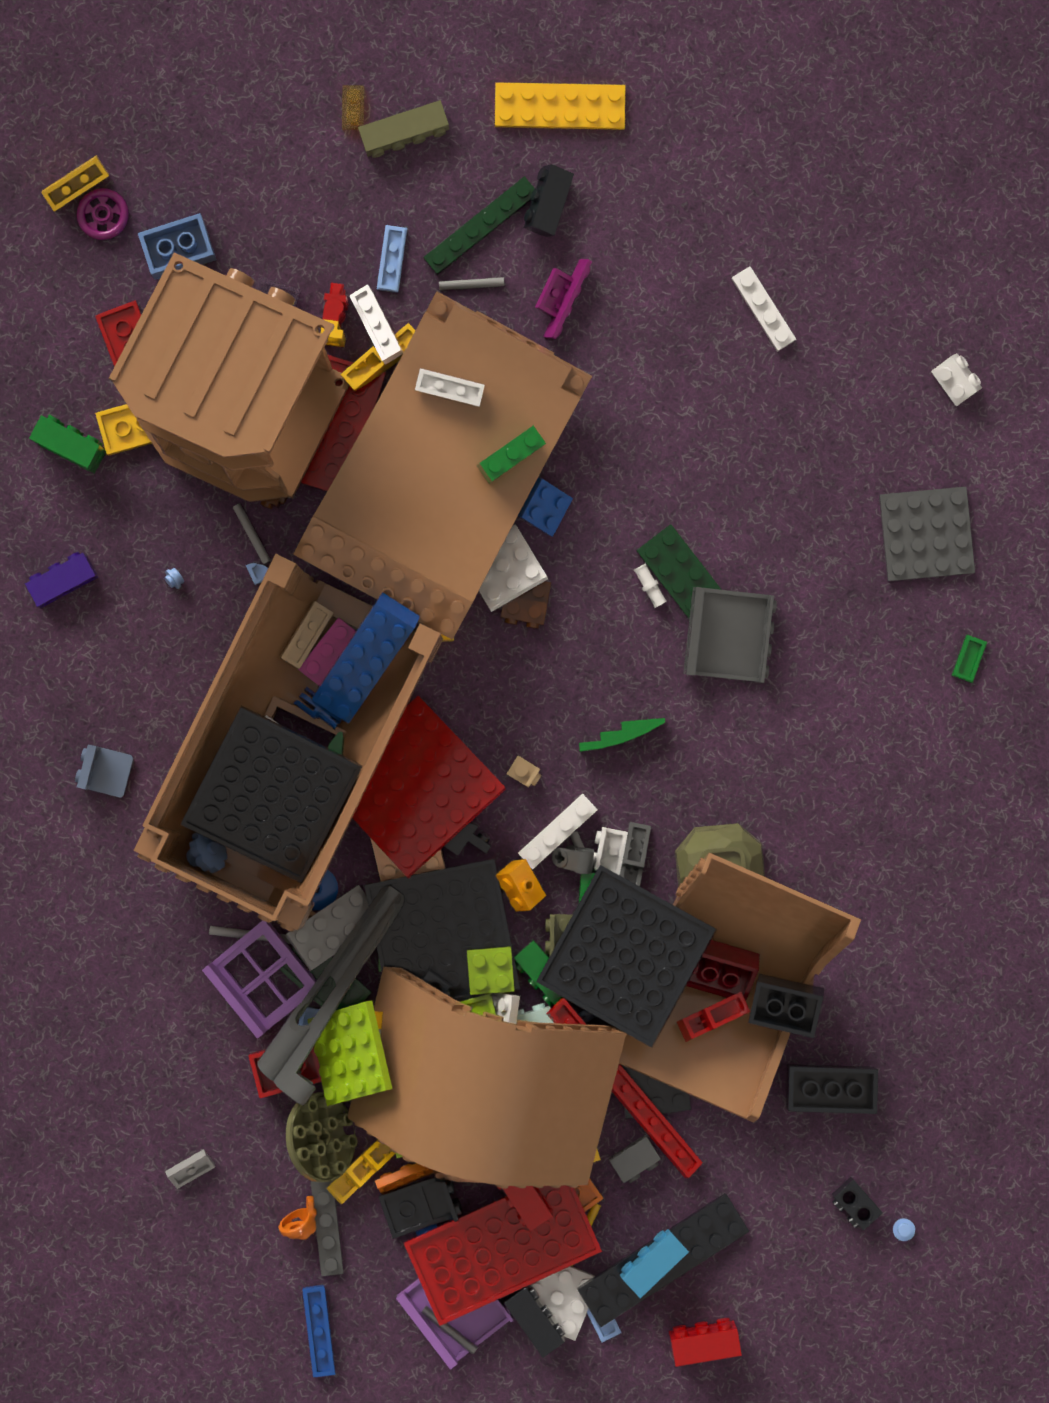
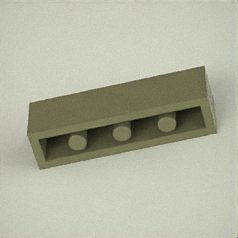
M441 100L360 126L358 130L367 157L372 155V158L384 155L386 150L393 149V151H398L405 148V144L411 142L419 144L424 142L426 137L432 135L435 138L441 137L449 130V124Z

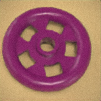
M99 188L88 192L80 200L77 207V221L80 228L85 234L94 239L107 240L116 237L123 231L128 221L129 212L125 200L120 194L111 189ZM98 198L100 204L92 208L89 203ZM109 198L116 203L113 208L106 204ZM102 211L107 212L106 217H105V218H100V217H99L100 212H102ZM92 213L94 221L87 223L85 215ZM114 214L120 215L117 224L111 222ZM98 224L107 225V231H98Z

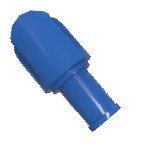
M306 687L304 691L313 698L315 692ZM301 693L299 698L314 711L299 700H296L293 704L313 719H322L335 730L338 727L337 724H340L342 719L313 702L306 694Z

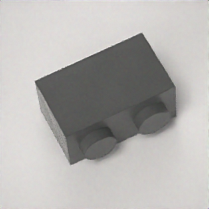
M646 1134L609 1157V1161L623 1183L627 1181L629 1183L634 1182L640 1177L639 1173L645 1169L648 1171L654 1169L659 1165L658 1161L661 1160Z

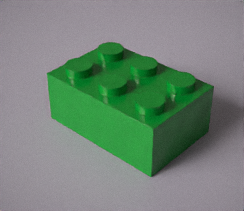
M41 415L29 439L37 445L95 474L106 453V450L102 447L103 443L90 435H87L86 438L83 437L84 434L71 425L65 428L64 423L51 415H48L47 418Z

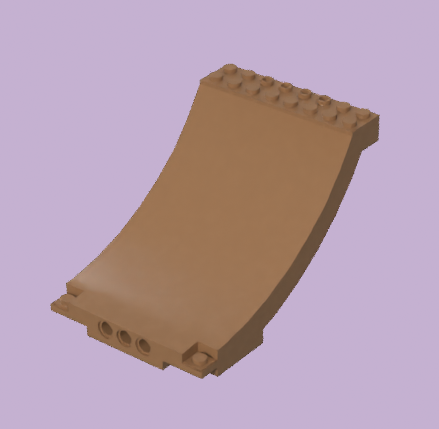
M437 291L366 424L313 515L293 555L375 599H378L382 592L419 615L418 622L453 639L592 376L554 355V352L479 311H472ZM420 368L485 385L480 406L415 391ZM534 425L546 444L489 484L477 465Z

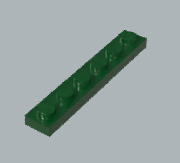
M524 176L423 257L424 260L438 275L531 201V194L535 188Z

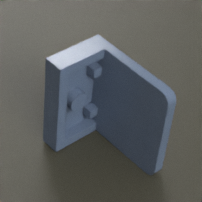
M88 745L81 754V761H83L82 769H78L75 782L78 783L77 787L123 797L134 760L133 756Z

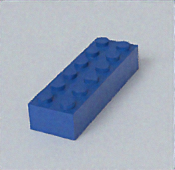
M382 592L319 685L311 700L349 724L414 630L420 616Z

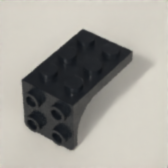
M433 1176L379 1195L392 1238L394 1239L443 1221H459L462 1207L459 1198L454 1199L455 1187L453 1181L445 1180V1177L438 1179Z

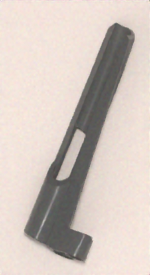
M390 885L382 887L313 987L292 1012L257 1062L259 1069L266 1077L274 1081L280 1090L302 1106L306 1104L316 1089L312 1085L313 1082L300 1074L301 1066L359 971L402 909L404 895ZM329 976H331L336 983L334 990L310 1024L298 1025L297 1021Z

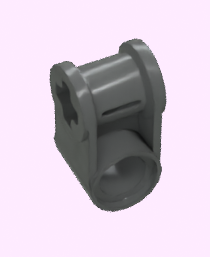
M569 845L566 848L555 849L552 853V860L557 867L580 874H590L593 872L594 850Z

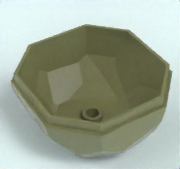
M738 823L694 827L675 850L678 887L680 883H683L689 872L693 870L695 864H698L700 858L704 859L708 853H712L765 877L762 843Z

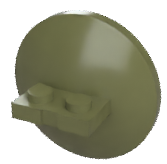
M324 1092L313 1093L304 1106L296 1103L289 1114L286 1125V1145L290 1159L298 1172L313 1182H330L342 1176L352 1162L355 1147L358 1143L355 1131L354 1134L345 1135L343 1129L344 1126L353 1124V1121L347 1117L349 1111L342 1102L327 1106Z

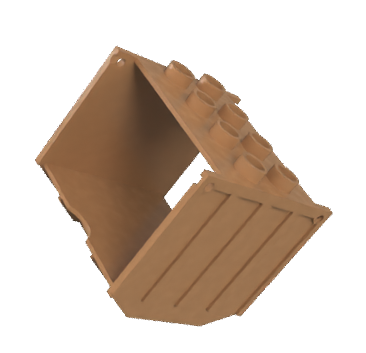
M173 253L109 379L114 383L166 464L248 502L287 497L293 499L350 386L340 375L341 372L332 369L325 350L328 337L335 326L330 322L294 307L295 298L279 288L271 287L268 294L252 288L254 280L237 269L230 268L225 276L177 253ZM177 264H182V265H183V268H182V269H180V270H176V269H175V267H176ZM319 327L324 328V332L321 334L318 330ZM341 380L343 381V384L341 386H336V381Z

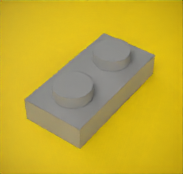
M203 1149L165 1172L167 1178L178 1189L215 1168V1164Z

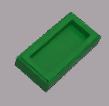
M966 635L951 676L973 683L987 642Z

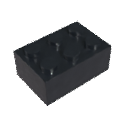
M759 974L748 1023L814 1038L823 1001L824 988Z

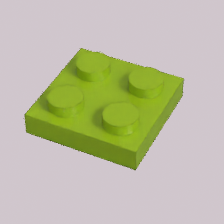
M511 946L467 950L470 995L514 991Z

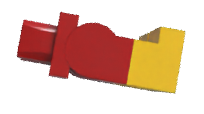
M331 283L330 293L324 294L325 305L322 319L335 326L328 337L326 345L345 347L346 338L343 330H341V325L345 321V310L348 311L349 303L347 296H345L344 284Z

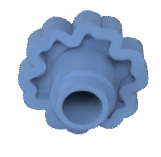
M197 832L192 834L193 841L189 843L190 849L186 854L189 864L194 867H201L203 871L209 870L211 873L224 868V860L227 859L226 847Z

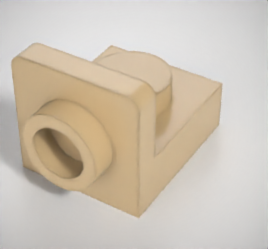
M517 756L507 772V775L528 788L531 784L535 786L541 777V774L538 773L540 768L520 756Z

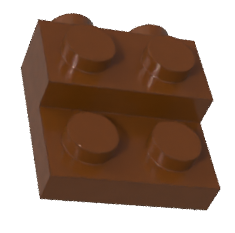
M544 581L504 604L501 612V618L505 619L504 623L517 625L518 621L525 622L526 627L539 629V625L544 626L551 582Z

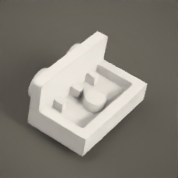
M957 353L931 371L956 406L982 389L978 376L975 373H971L967 367L966 359Z
M602 827L601 831H597L595 844L599 845L597 853L594 852L593 866L595 871L602 865L620 875L628 832Z

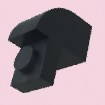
M469 823L445 847L459 855L468 841L485 853L488 852L491 845L488 844L490 839L481 833L477 836L473 834L478 826Z

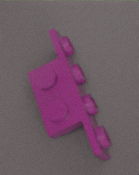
M580 259L572 276L557 268H553L535 306L538 310L552 317L544 334L545 338L556 339L563 330L562 325L572 311L574 299L581 292V284L590 273L591 260Z

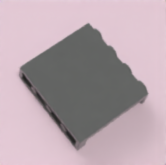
M693 587L683 674L764 683L765 678H768L769 665H766L767 656L770 657L772 650L769 637L774 631V622H771L772 613L776 612L777 606L774 595Z

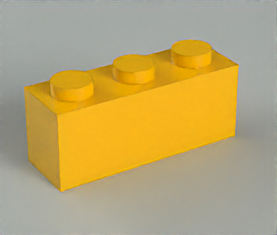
M96 155L42 190V195L53 211H56L107 178L109 173Z

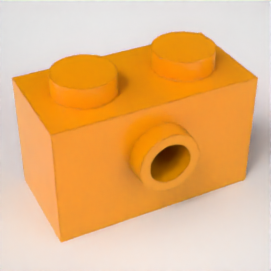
M526 859L513 860L496 874L501 888L505 891L511 906L516 912L530 911L546 896Z

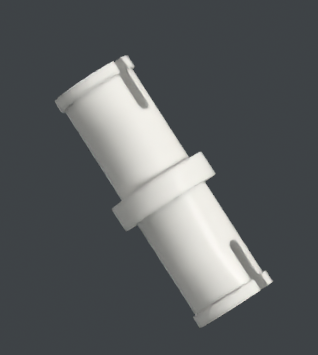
M646 563L634 569L643 585L642 590L647 592L654 608L667 602L657 586L659 584L658 581L654 580Z

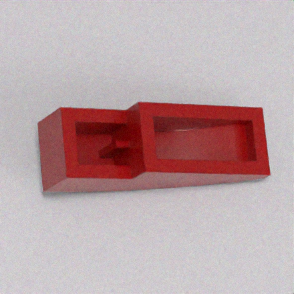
M739 992L677 1021V1024L685 1042L751 1011L742 992Z

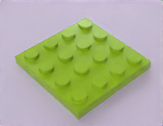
M372 1000L336 1010L314 1046V1052L318 1056L320 1064L319 1074L327 1106L393 1089ZM313 1018L307 1019L308 1024H310Z

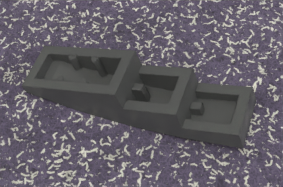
M630 822L620 876L640 886L651 826Z

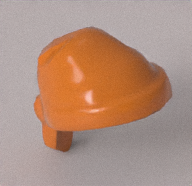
M307 1196L306 1208L297 1209L282 1219L278 1227L283 1236L290 1239L306 1240L316 1231L315 1216L317 1211L314 1207V1197ZM297 1217H299L301 1220H303V1221H294V1222H292V1220L295 1219V1218H297Z

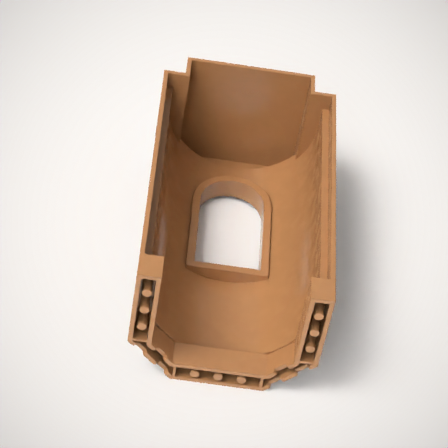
M275 554L142 825L145 828L134 851L139 853L138 858L156 863V869L165 873L172 871L176 873L175 878L186 883L193 881L197 883L196 888L206 893L213 891L217 893L216 897L227 903L234 901L238 903L237 908L247 913L257 912L259 913L258 918L268 923L279 921L282 928L293 932L295 929L299 930L304 927L315 904L312 901L427 663H432L443 638L441 633L419 624L418 628H415L350 723L348 724L342 720L334 730L322 719H313L293 704L296 700H299L314 711L299 696L301 693L309 696L304 691L306 687L316 692L319 686L296 667L281 659L280 655L313 601L332 611L333 615L310 653L338 618L342 619L354 630H357L373 606L320 580L313 582L314 578L305 573L296 563ZM241 705L264 717L267 715L274 719L280 707L335 735L338 732H345L343 756L362 765L359 775L302 883L226 847L227 859L224 860L225 867L215 873H211L209 870L203 871L201 867H194L187 860L186 854L190 849L189 843L193 841L192 834L196 832L180 824Z

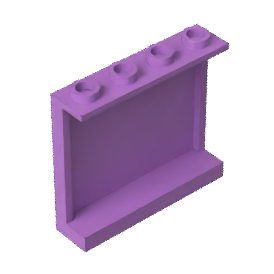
M419 1278L397 1295L396 1299L450 1370L457 1365L458 1360L469 1353L467 1349L421 1313L425 1306H428L431 1310L432 1308ZM498 1299L448 1323L478 1346L507 1322H512L514 1316L502 1300Z

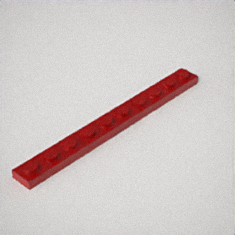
M565 998L560 999L546 1013L553 1023L587 1025ZM618 1064L612 1088L613 1094L683 1177L689 1178L703 1162L624 1068Z

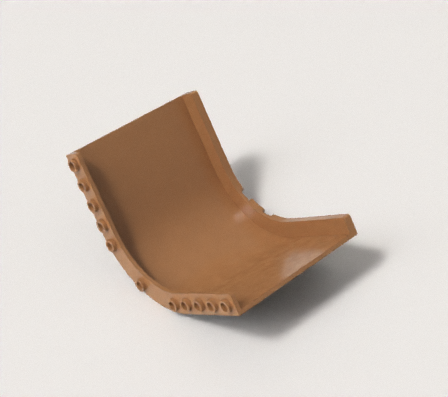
M708 853L704 859L700 858L698 864H695L693 870L685 877L683 883H680L676 892L677 897L673 903L679 909L716 928L717 931L712 940L760 954L759 971L746 1000L750 1011L759 974L813 986L814 975H819L823 968L854 940L861 922L859 918L712 853ZM688 986L685 987L653 1048L626 1033L619 1064L753 1123L761 1115L790 1036L789 1032L748 1023L749 1012L685 1042L677 1021L726 999V997Z
M383 967L374 1011L383 1012L381 1041L393 1089L351 1100L347 1117L355 1122L357 1127L366 1130L368 1135L379 1139L378 1142L389 1146L392 1152L402 1155L405 1161L415 1162L444 1173L446 1177L453 1180L462 1178L475 1182L495 1184L497 1187L505 1189L508 1186L526 1188V1186L536 1188L551 1186L560 1188L561 1185H567L577 1188L578 1185H588L626 1033L609 1025L538 1023L517 1020L516 1024L504 1022V1017L488 1012H483V1015L471 1012L472 1007L451 998L403 968Z

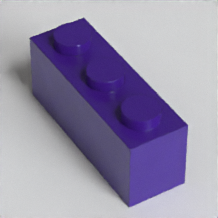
M76 552L67 557L68 561L63 564L58 562L48 567V572L42 575L37 573L29 577L30 581L25 583L37 607L43 608L99 578L85 553L80 554Z

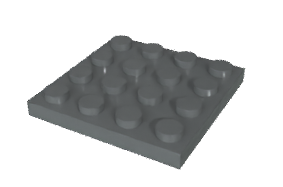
M967 487L879 495L887 582L975 573Z

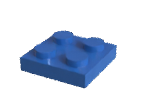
M538 477L518 517L553 537L573 498Z

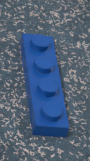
M325 1285L303 1287L313 1378L335 1375Z

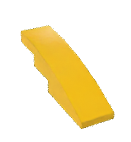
M409 323L395 334L403 352L416 331ZM373 346L340 375L356 391L392 367L401 359L402 355L385 365Z
M377 1139L347 1168L342 1176L334 1180L326 1189L340 1204H343L396 1154L390 1150L389 1146L378 1142L379 1139Z

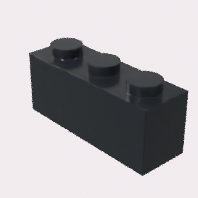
M553 164L543 166L539 170L537 175L538 184L531 194L530 199L532 202L530 209L525 213L523 228L545 237L555 236L574 173Z
M526 1286L504 1299V1304L544 1358L565 1343L563 1335L566 1333L559 1323L555 1324L551 1319L553 1314L547 1305H541L538 1300L540 1296L533 1286L530 1288Z

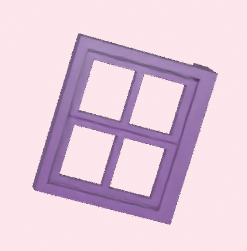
M263 920L202 970L257 1039L296 1008L317 981L272 924ZM262 935L265 936L281 956L280 959L265 971L246 949ZM241 952L260 974L244 988L240 986L225 967ZM286 963L304 984V987L288 1000L269 978ZM264 981L283 1003L267 1017L248 996L250 992Z

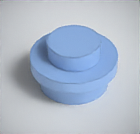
M175 568L165 571L166 576L164 578L171 588L175 586V588L179 589L181 584L184 583L181 574Z
M902 1218L894 1223L893 1233L897 1239L908 1241L915 1234V1226L910 1220Z

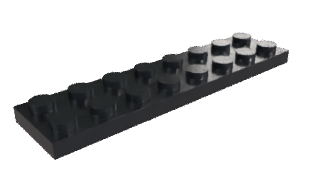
M726 1193L669 1229L689 1253L643 1297L639 1298L621 1278L620 1274L622 1273V1267L629 1261L633 1262L639 1257L637 1255L638 1252L645 1246L649 1247L654 1242L653 1239L577 1288L600 1328L749 1232Z

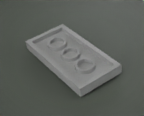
M358 885L309 918L304 927L286 934L310 971L337 953L368 909L367 896Z

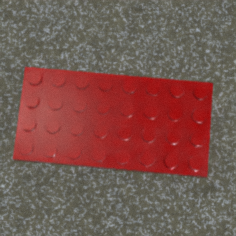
M561 1185L560 1188L551 1186L539 1188L553 1209V1217L531 1231L527 1225L524 1227L517 1217L519 1213L516 1208H511L505 1197H502L459 1217L457 1222L452 1220L404 1242V1246L439 1326L602 1252L573 1187Z

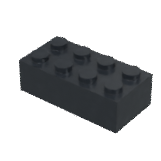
M787 1064L786 1109L788 1111L877 1114L878 1069L876 1067Z

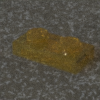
M343 85L342 130H358V127L364 125L365 87L362 85Z

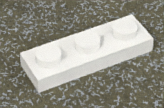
M420 368L415 391L479 407L485 385Z

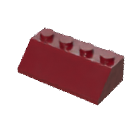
M711 940L687 986L726 998L742 992L746 1001L759 971L760 954Z

